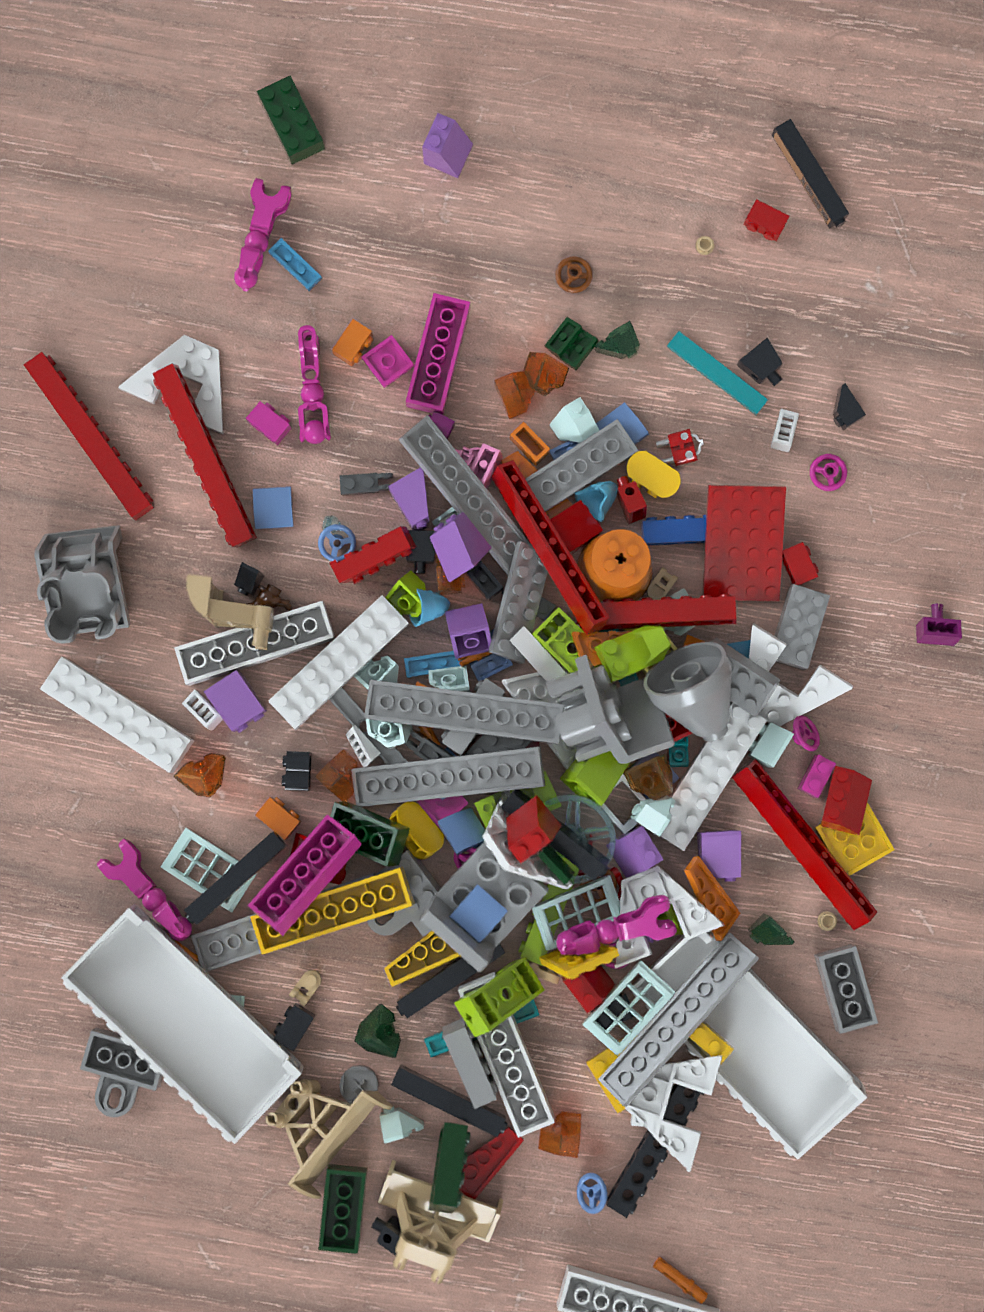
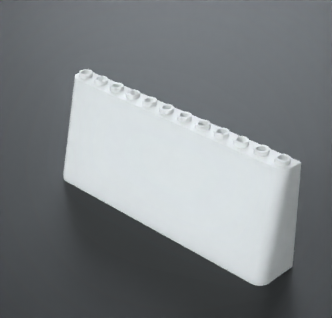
M136 905L129 907L61 977L64 980L63 984L69 990H74L82 1003H88L93 1008L92 1012L107 1022L106 1025L113 1032L117 1031L121 1035V1040L126 1045H132L136 1049L135 1053L141 1059L145 1058L150 1063L149 1066L154 1072H160L165 1077L164 1081L170 1087L174 1086L179 1091L178 1094L185 1101L189 1100L193 1104V1109L198 1114H204L208 1118L207 1122L213 1128L217 1127L222 1132L223 1138L228 1142L232 1141L235 1144L302 1074L304 1068L302 1063L282 1044L275 1041L274 1036Z
M712 931L686 940L683 934L650 969L676 993L721 941H716ZM751 968L704 1020L734 1048V1051L720 1064L716 1080L721 1085L725 1084L729 1088L728 1092L735 1099L738 1098L743 1103V1108L748 1113L752 1112L757 1117L756 1121L763 1128L766 1127L770 1131L771 1137L776 1142L780 1141L784 1145V1150L790 1156L794 1155L797 1160L867 1098L863 1083ZM641 976L633 986L641 992L649 982ZM653 986L644 994L654 1005L663 996ZM646 1004V1008L650 1010L651 1007ZM690 1037L684 1042L688 1046L687 1050L693 1056L697 1055L698 1058L711 1057Z

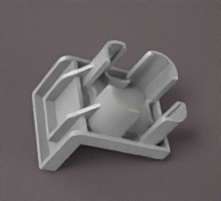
M119 525L45 534L36 547L35 561L40 579L37 594L39 601L44 600L47 611V617L44 621L45 630L48 637L54 642L71 643L75 640L78 633L95 632L96 639H105L113 635L116 629L129 628L130 618L116 553L122 539Z
M584 655L575 659L577 671L547 682L548 693L552 698L583 687L581 690L560 698L561 704H564L565 712L559 713L556 716L557 726L567 746L577 744L575 757L578 762L611 751L618 763L625 764L670 748L675 744L666 713L651 702L643 685L644 678L617 688L615 684H611L604 665L594 668L588 656Z
M484 841L432 897L420 919L476 970L481 972L490 963L495 947L543 898L549 888L541 881L505 871ZM476 885L484 889L507 910V913L480 943L449 917Z

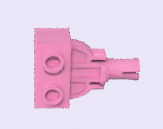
M484 443L481 448L474 447L469 449L464 446L463 450L455 449L486 489H488L492 481L491 477L503 458L501 451Z

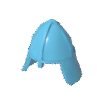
M612 481L591 484L589 487L575 493L576 502L581 500L589 508L595 520L602 522L616 499L617 486Z
M417 589L421 601V615L419 617H411L409 615V618L415 627L442 616L448 611L451 603L446 597L437 592Z

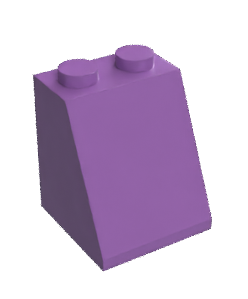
M437 113L422 149L424 164L458 178L473 143L454 119Z
M420 467L388 486L390 494L412 530H424L430 522L424 471Z
M464 512L457 516L455 513L445 520L447 522L445 524L443 522L439 523L433 528L435 532L430 536L449 582L473 568L492 548Z
M482 603L445 612L455 659L489 651L491 637Z
M237 670L204 691L232 732H242L248 728L247 724L252 720L257 722L264 717L263 713L267 711L244 675Z
M637 825L626 834L619 836L606 845L626 878L646 871L664 860L642 825Z
M741 831L697 832L698 856L715 879L724 878V882L736 881V877H741Z

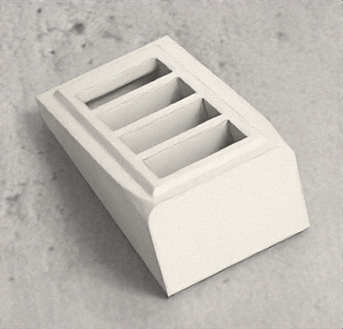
M780 409L771 448L789 452L799 413ZM782 418L791 419L793 422L782 420ZM781 425L791 427V429L781 427ZM779 432L789 435V437L779 434Z
M195 689L182 703L211 731L223 720L215 707ZM198 698V702L191 707L190 705ZM202 704H204V706L197 712L196 710H197ZM209 709L210 711L203 718L202 715Z
M356 725L347 732L346 737L363 767H367L381 754Z

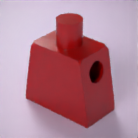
M627 476L618 478L616 480L619 486L617 488V497L628 525L646 518L647 505L635 481L630 483Z

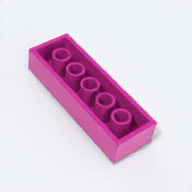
M433 293L405 401L406 407L428 413L436 411L442 415L444 414L471 309L469 301Z
M327 814L248 906L283 936L362 844L355 835Z

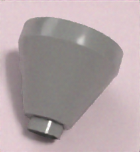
M712 642L690 644L667 654L663 661L650 668L644 678L643 685L651 702L696 736L703 737L705 741L718 740L728 732L732 665L721 645Z

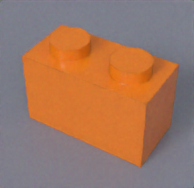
M352 319L333 347V355L353 367L355 363H359L365 347L368 348L372 344L374 339L372 338V331Z
M525 422L521 423L510 434V440L535 466L550 453V448Z
M269 797L255 816L280 837L287 840L302 822L298 819L300 815L292 809L288 811L284 807L285 803L278 797L275 799Z

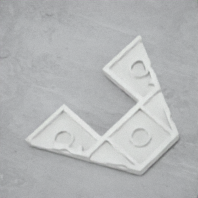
M183 335L118 387L124 392L155 404L160 390L154 385L153 379L155 378L152 373L172 363L179 366L183 377L202 384L195 403L206 427L218 433H224L220 351L191 337Z
M753 623L749 659L769 672L787 644ZM819 665L799 695L779 683L758 715L766 719V722H771L780 727L797 716H801L851 690L853 685Z
M509 790L504 791L483 835L487 847L493 852L499 865L505 871L569 889L573 885L572 882L569 881L564 885L539 857L532 859L529 857L523 863H520L509 850L506 818L510 814L503 810L501 806L511 793Z
M659 866L622 880L620 915L637 910L646 898L666 895L670 900V904L672 903L686 940L724 926L716 916ZM646 936L619 941L618 938L616 947L619 956L616 957L615 969L652 955Z
M722 1055L665 1064L633 1101L625 1107L630 1114L637 1118V1121L642 1126H645L653 1134V1137L663 1147L670 1151L673 1157L675 1156L684 1165L688 1172L692 1169L701 1132L664 1119L673 1083L712 1095Z

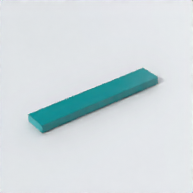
M680 331L677 332L667 345V348L755 416L768 401L766 397Z
M533 999L513 1015L516 1023L519 1024L540 1014ZM443 1031L424 1038L431 1058L449 1051L443 1038Z

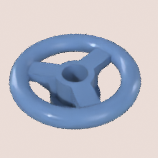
M330 525L321 532L318 538L319 551L329 561H342L346 559L344 555L337 556L338 550L343 548L345 544L351 543L347 553L353 552L356 549L355 535L344 525ZM341 530L349 537L343 538L339 534L333 535L331 531ZM325 536L329 539V544L332 548L331 555L324 548ZM335 540H340L341 543L340 545L335 546L333 542Z
M595 1173L583 1175L577 1185L578 1202L586 1212L590 1214L599 1213L607 1202L605 1182ZM588 1179H594L598 1184L589 1187L585 1182ZM583 1191L587 1193L590 1207L584 1201Z

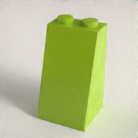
M611 751L581 762L575 759L560 777V780L585 804L602 806L629 763H618Z

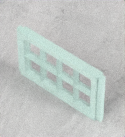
M185 828L161 865V868L203 894L207 888L202 884L209 873L217 878L222 877V875L212 870L220 857L230 863L225 873L239 860L192 830ZM191 839L202 845L194 858L184 852ZM205 848L216 854L209 867L198 861ZM181 855L192 861L185 873L174 868ZM195 864L206 870L199 882L188 876ZM257 873L220 906L233 912Z
M610 875L545 900L532 908L547 951L557 948V939L554 940L550 929L552 925L561 922L564 931L569 930L566 923L567 919L577 915L579 923H582L584 921L581 913L593 909L597 921L594 923L596 927L598 922L602 921L597 907L608 903L612 916L603 920L609 919L614 921L613 917L620 915L621 906ZM602 886L606 899L595 904L591 890ZM587 892L591 906L580 910L575 897ZM571 899L575 912L564 916L560 903ZM556 905L560 918L548 923L544 909Z
M640 960L607 995L604 1001L585 1019L582 1025L618 1056L673 997L675 991ZM638 973L649 982L641 992L630 983ZM626 986L637 995L630 1004H627L619 996ZM651 986L663 995L655 1005L644 996ZM640 998L651 1007L644 1017L632 1008ZM614 999L626 1008L618 1018L607 1009ZM603 1011L614 1020L607 1030L595 1021ZM628 1011L639 1020L632 1030L621 1021ZM616 1024L628 1033L620 1043L609 1034Z

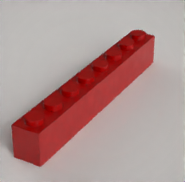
M722 594L720 597L702 595L700 598L682 596L680 599L662 597L661 600H653V598L647 597L639 601L626 598L616 602L612 599H605L603 602H600L610 618L601 630L641 628L646 625L681 627L736 624V596L731 597L730 594Z

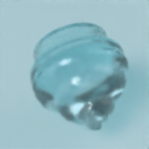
M334 515L326 516L323 521L322 530L330 525H341V523ZM333 530L331 533H336L340 530Z

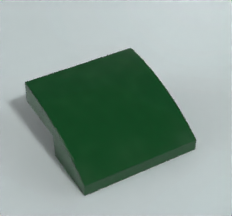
M566 317L544 346L553 355L576 371L599 341L598 338L585 331L580 324Z
M548 844L544 846L537 856L564 885L572 879L575 871Z

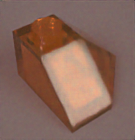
M529 352L523 370L530 388L542 396H546L551 393L550 391L564 386L569 368L546 353Z
M530 371L513 372L494 380V386L509 420L526 413L536 390V385Z
M435 555L439 594L462 593L461 588H465L464 577L459 576L449 582L438 556Z
M343 749L315 777L342 802L348 801L354 794L351 769L358 768V762Z
M209 753L203 756L204 759L194 763L192 760L185 763L174 775V778L195 795L211 797L222 785L226 760L225 755Z
M665 754L624 771L631 790L637 793H643L653 800L673 793V772Z
M561 1111L556 1115L555 1123L540 1129L538 1149L558 1156L578 1158L582 1114Z

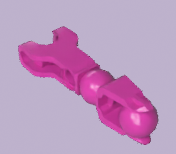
M259 178L254 180L250 191L255 210L249 228L250 232L245 237V246L241 249L239 267L234 273L235 283L246 292L254 287L258 281V273L263 265V253L268 247V239L275 219L278 215L288 210L292 195L291 187L285 185L281 186L278 194L274 196L264 194L265 185L263 180Z
M304 325L298 331L301 373L304 379L300 393L304 403L298 408L299 439L301 442L306 439L311 444H318L325 438L328 441L331 439L329 410L322 403L325 393L320 382L319 338L312 326ZM309 371L316 372L314 379L306 378ZM322 410L323 423L319 420H312L305 424L306 411Z
M123 838L119 842V848L123 852L122 862L115 866L107 859H100L97 862L98 868L107 879L122 880L138 899H142L144 908L152 912V917L168 930V934L173 940H186L191 935L192 924L186 917L181 915L173 902L167 900L164 891L156 888L157 885L141 867V852L131 841Z
M666 895L646 898L637 910L613 917L614 921L609 919L598 922L596 927L591 921L582 922L557 935L556 946L561 955H580L597 952L599 947H601L600 943L604 945L612 944L617 938H619V941L641 936H649L654 940L671 937L677 931L675 923L669 919H657L660 914L669 910L670 900Z

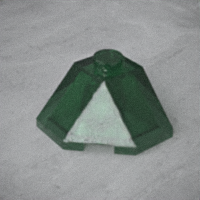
M631 321L610 332L605 342L603 340L599 341L595 346L596 353L624 359L625 357L629 359L638 353L637 350L640 344Z
M764 913L748 929L751 933L749 937L756 944L760 942L763 945H793L794 940L786 935L787 932L771 916Z
M379 1004L359 1024L354 1042L368 1052L396 1058L401 1039L399 1033L395 1032L393 1022L396 1020L394 1013L383 1004Z

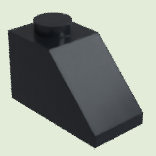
M846 383L838 389L833 412V420L836 426L841 427L844 431L866 415Z
M242 562L234 585L238 587L237 591L245 596H248V594L254 596L264 575L259 570Z

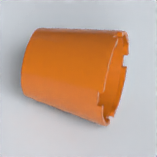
M612 530L595 537L585 545L577 561L578 567L600 602H603L605 599H612L616 602L626 598L637 601L647 591L652 579V562L649 548L638 534L629 530ZM618 557L622 558V564H618V560H616Z

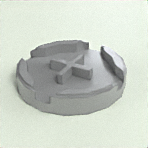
M352 1066L341 1077L339 1084L340 1093L347 1102L352 1104L362 1090L378 1091V1078L374 1071L367 1066Z

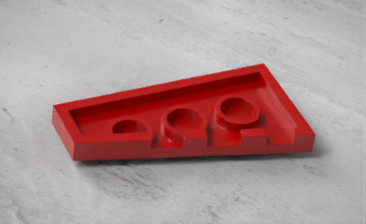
M508 1126L503 1134L499 1133L498 1137H493L467 1156L466 1165L464 1164V1168H462V1172L465 1173L464 1183L459 1190L467 1197L475 1200L524 1139L518 1137L516 1132Z

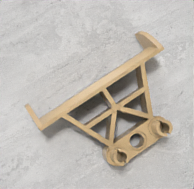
M187 575V592L190 601L201 615L216 628L220 626L254 629L252 646L260 650L268 649V637L272 631L274 610L271 607L223 601L224 591L216 588L212 583V577Z
M303 1079L293 1082L294 1085L291 1084L290 1094L274 1113H268L269 1116H266L265 1119L266 1123L270 1126L286 1128L300 1169L288 1183L290 1187L313 1199H319L322 1196L312 1184L375 1105L388 1110L392 1109L393 1106L378 1091L362 1090L354 1102L350 1104L321 1094V1086L317 1080ZM296 1099L298 1100L297 1108L294 1105ZM321 1100L328 1103L323 1110ZM310 1106L313 1124L296 1123ZM337 1107L347 1109L329 1131L324 1124ZM298 1128H308L301 1137ZM318 1132L324 1139L308 1157L305 1147Z
M392 1160L378 1203L396 1209L402 1231L396 1246L397 1255L393 1261V1266L397 1269L398 1264L401 1263L399 1270H403L408 1259L434 1268L431 1280L435 1283L436 1278L439 1277L437 1284H441L445 1273L452 1267L457 1254L456 1249L469 1236L489 1243L499 1219L504 1199L500 1198L497 1206L494 1207L462 1195L460 1206L452 1214L428 1210L432 1184L394 1171L396 1161Z

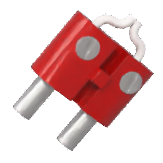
M690 429L668 434V439L657 441L656 445L657 448L670 445L673 457L661 461L668 465L675 463V466H680L698 461L697 455L701 452V446L704 443L703 439L700 440L696 434L691 433ZM693 437H695L698 442H701L698 446L697 452L694 446Z

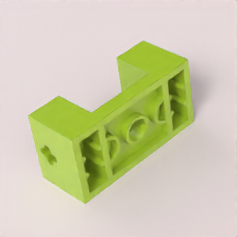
M558 607L532 635L569 673L578 670L575 659L579 658L577 652L574 654L569 653L567 646L570 643H574L571 635L572 632L584 633V631Z
M543 771L545 786L520 790L531 799L537 795L549 811L561 807V804L546 771ZM499 791L474 803L485 828H487L504 791Z
M525 956L508 963L496 972L497 975L454 1002L474 1037L490 1032L545 991ZM503 989L507 990L509 994L508 999L503 997Z

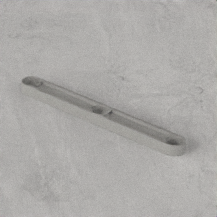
M342 687L329 699L352 726L356 725L360 729L361 722L366 721L364 718L365 713ZM362 732L380 751L381 754L379 756L386 764L408 762L395 747L387 748L381 742L368 735V732Z

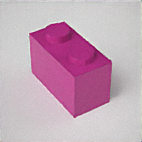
M259 401L245 419L278 446L292 429L290 424H288L290 420L282 414L278 416L274 412L275 408L269 403L263 404Z
M819 754L814 755L797 789L813 798H819L836 763Z

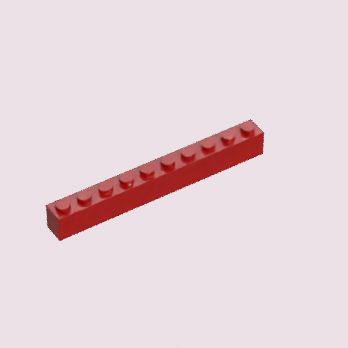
M41 352L23 364L129 515L136 521L152 510L154 506L151 502L154 500L148 492L144 493L140 487L143 485L136 476L133 478L129 473L132 469L126 461L122 463L119 458L121 456L120 452L115 446H110L108 443L110 438L104 430L100 432L97 428L100 424L93 415L91 417L86 411L89 409L82 400L79 402L75 397L78 393L73 386L70 385L68 387L65 383L67 378L61 370H56L54 367L56 362L53 358Z
M172 363L152 373L155 378L153 379L154 385L163 395L161 400L170 411V420L173 424H176L179 430L177 435L182 442L184 441L186 446L185 452L194 463L193 470L197 476H200L202 481L201 487L210 498L209 505L213 511H216L218 516L217 522L226 533V542L229 546L238 548L256 539L257 536L179 366Z
M514 460L498 465L491 477L584 633L589 635L601 630L610 619L521 471Z
M754 759L741 768L732 777L737 786L741 788L749 801L760 812V815L764 817L772 827V830L780 837L784 845L792 852L797 861L831 901L834 908L839 911L846 923L853 930L869 923L877 914V910L759 762Z

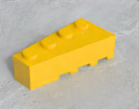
M431 931L386 966L384 970L391 986L395 987L462 956L436 933Z

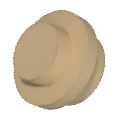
M702 236L696 241L695 248L698 253L708 255L714 249V241L708 236Z
M825 911L818 916L817 923L822 930L831 931L837 925V918L832 912Z

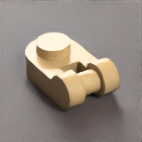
M662 567L649 585L647 596L653 598V600H661L662 597L667 595L678 577L674 574L672 576L666 572L667 569ZM661 578L668 582L666 586L659 582Z
M529 962L537 977L554 984L559 983L560 976L557 975L558 973L549 968L544 970L539 968L538 964Z
M309 970L304 973L289 996L297 998L301 1001L300 1004L305 1006L321 984L322 978L320 973L316 970ZM302 986L308 990L306 995L299 991Z

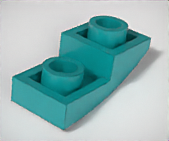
M688 736L676 741L674 746L668 748L670 767L689 766Z

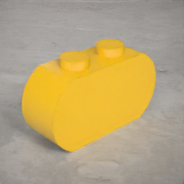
M648 451L636 452L628 460L627 473L632 478L631 482L635 481L639 488L641 486L647 488V493L654 498H657V496L661 498L670 497L679 489L681 483L679 472Z
M405 802L391 814L390 820L410 828L405 846L415 858L428 859L443 846V833L418 803Z
M705 1021L690 1035V1038L711 1057L722 1055L721 1064L734 1051V1048Z

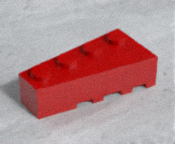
M400 526L378 537L377 543L375 541L369 542L361 547V551L356 550L345 554L346 559L342 561L333 560L329 562L338 582L360 583L367 574L370 576L380 571V567L394 564L396 558L410 555L412 549L416 548V545L407 527Z

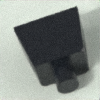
M768 338L763 340L737 363V366L758 384L768 379L773 386H776L783 380L777 373V370L783 363Z
M408 530L416 548L412 549V553L406 556L407 563H414L415 574H425L426 564H434L436 551L430 539V536L435 531Z
M391 1216L387 1222L376 1217L371 1228L380 1233L377 1243L396 1256V1246L402 1233L398 1217Z

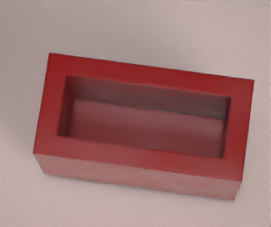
M756 199L743 225L752 232L762 234L767 240L777 242L790 216Z
M803 542L789 547L782 552V562L792 585L800 586L818 577V567L815 563H812L810 549Z

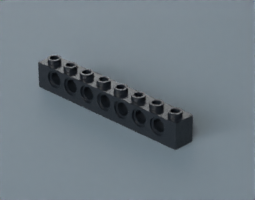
M675 1083L671 1090L664 1119L686 1126L688 1122L687 1116L690 1111L694 1112L698 1105L697 1099L700 1094L704 1095L705 1093L693 1090L690 1096L684 1095V1090L687 1087ZM676 1104L683 1105V1110L679 1113L674 1112ZM649 1130L646 1131L607 1197L606 1206L625 1218L629 1214L632 1215L637 1208L636 1202L638 1198H642L648 1188L646 1186L647 1183L655 1178L658 1172L656 1168L660 1162L663 1163L668 1155L666 1147L653 1145L655 1138ZM646 1155L653 1156L652 1162L648 1164L643 1162V1158ZM636 1172H641L643 1177L637 1181L633 1179V1175ZM630 1189L633 1191V1194L628 1198L622 1195L623 1192Z

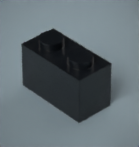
M481 560L473 568L465 572L466 576L488 602L503 590V586Z
M297 1003L293 1007H288L283 1015L287 1018L283 1024L279 1022L273 1032L276 1034L274 1040L293 1052L316 1016Z

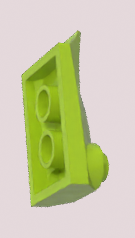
M646 625L612 640H606L594 649L602 665H604L611 683L663 661L671 644L661 626Z

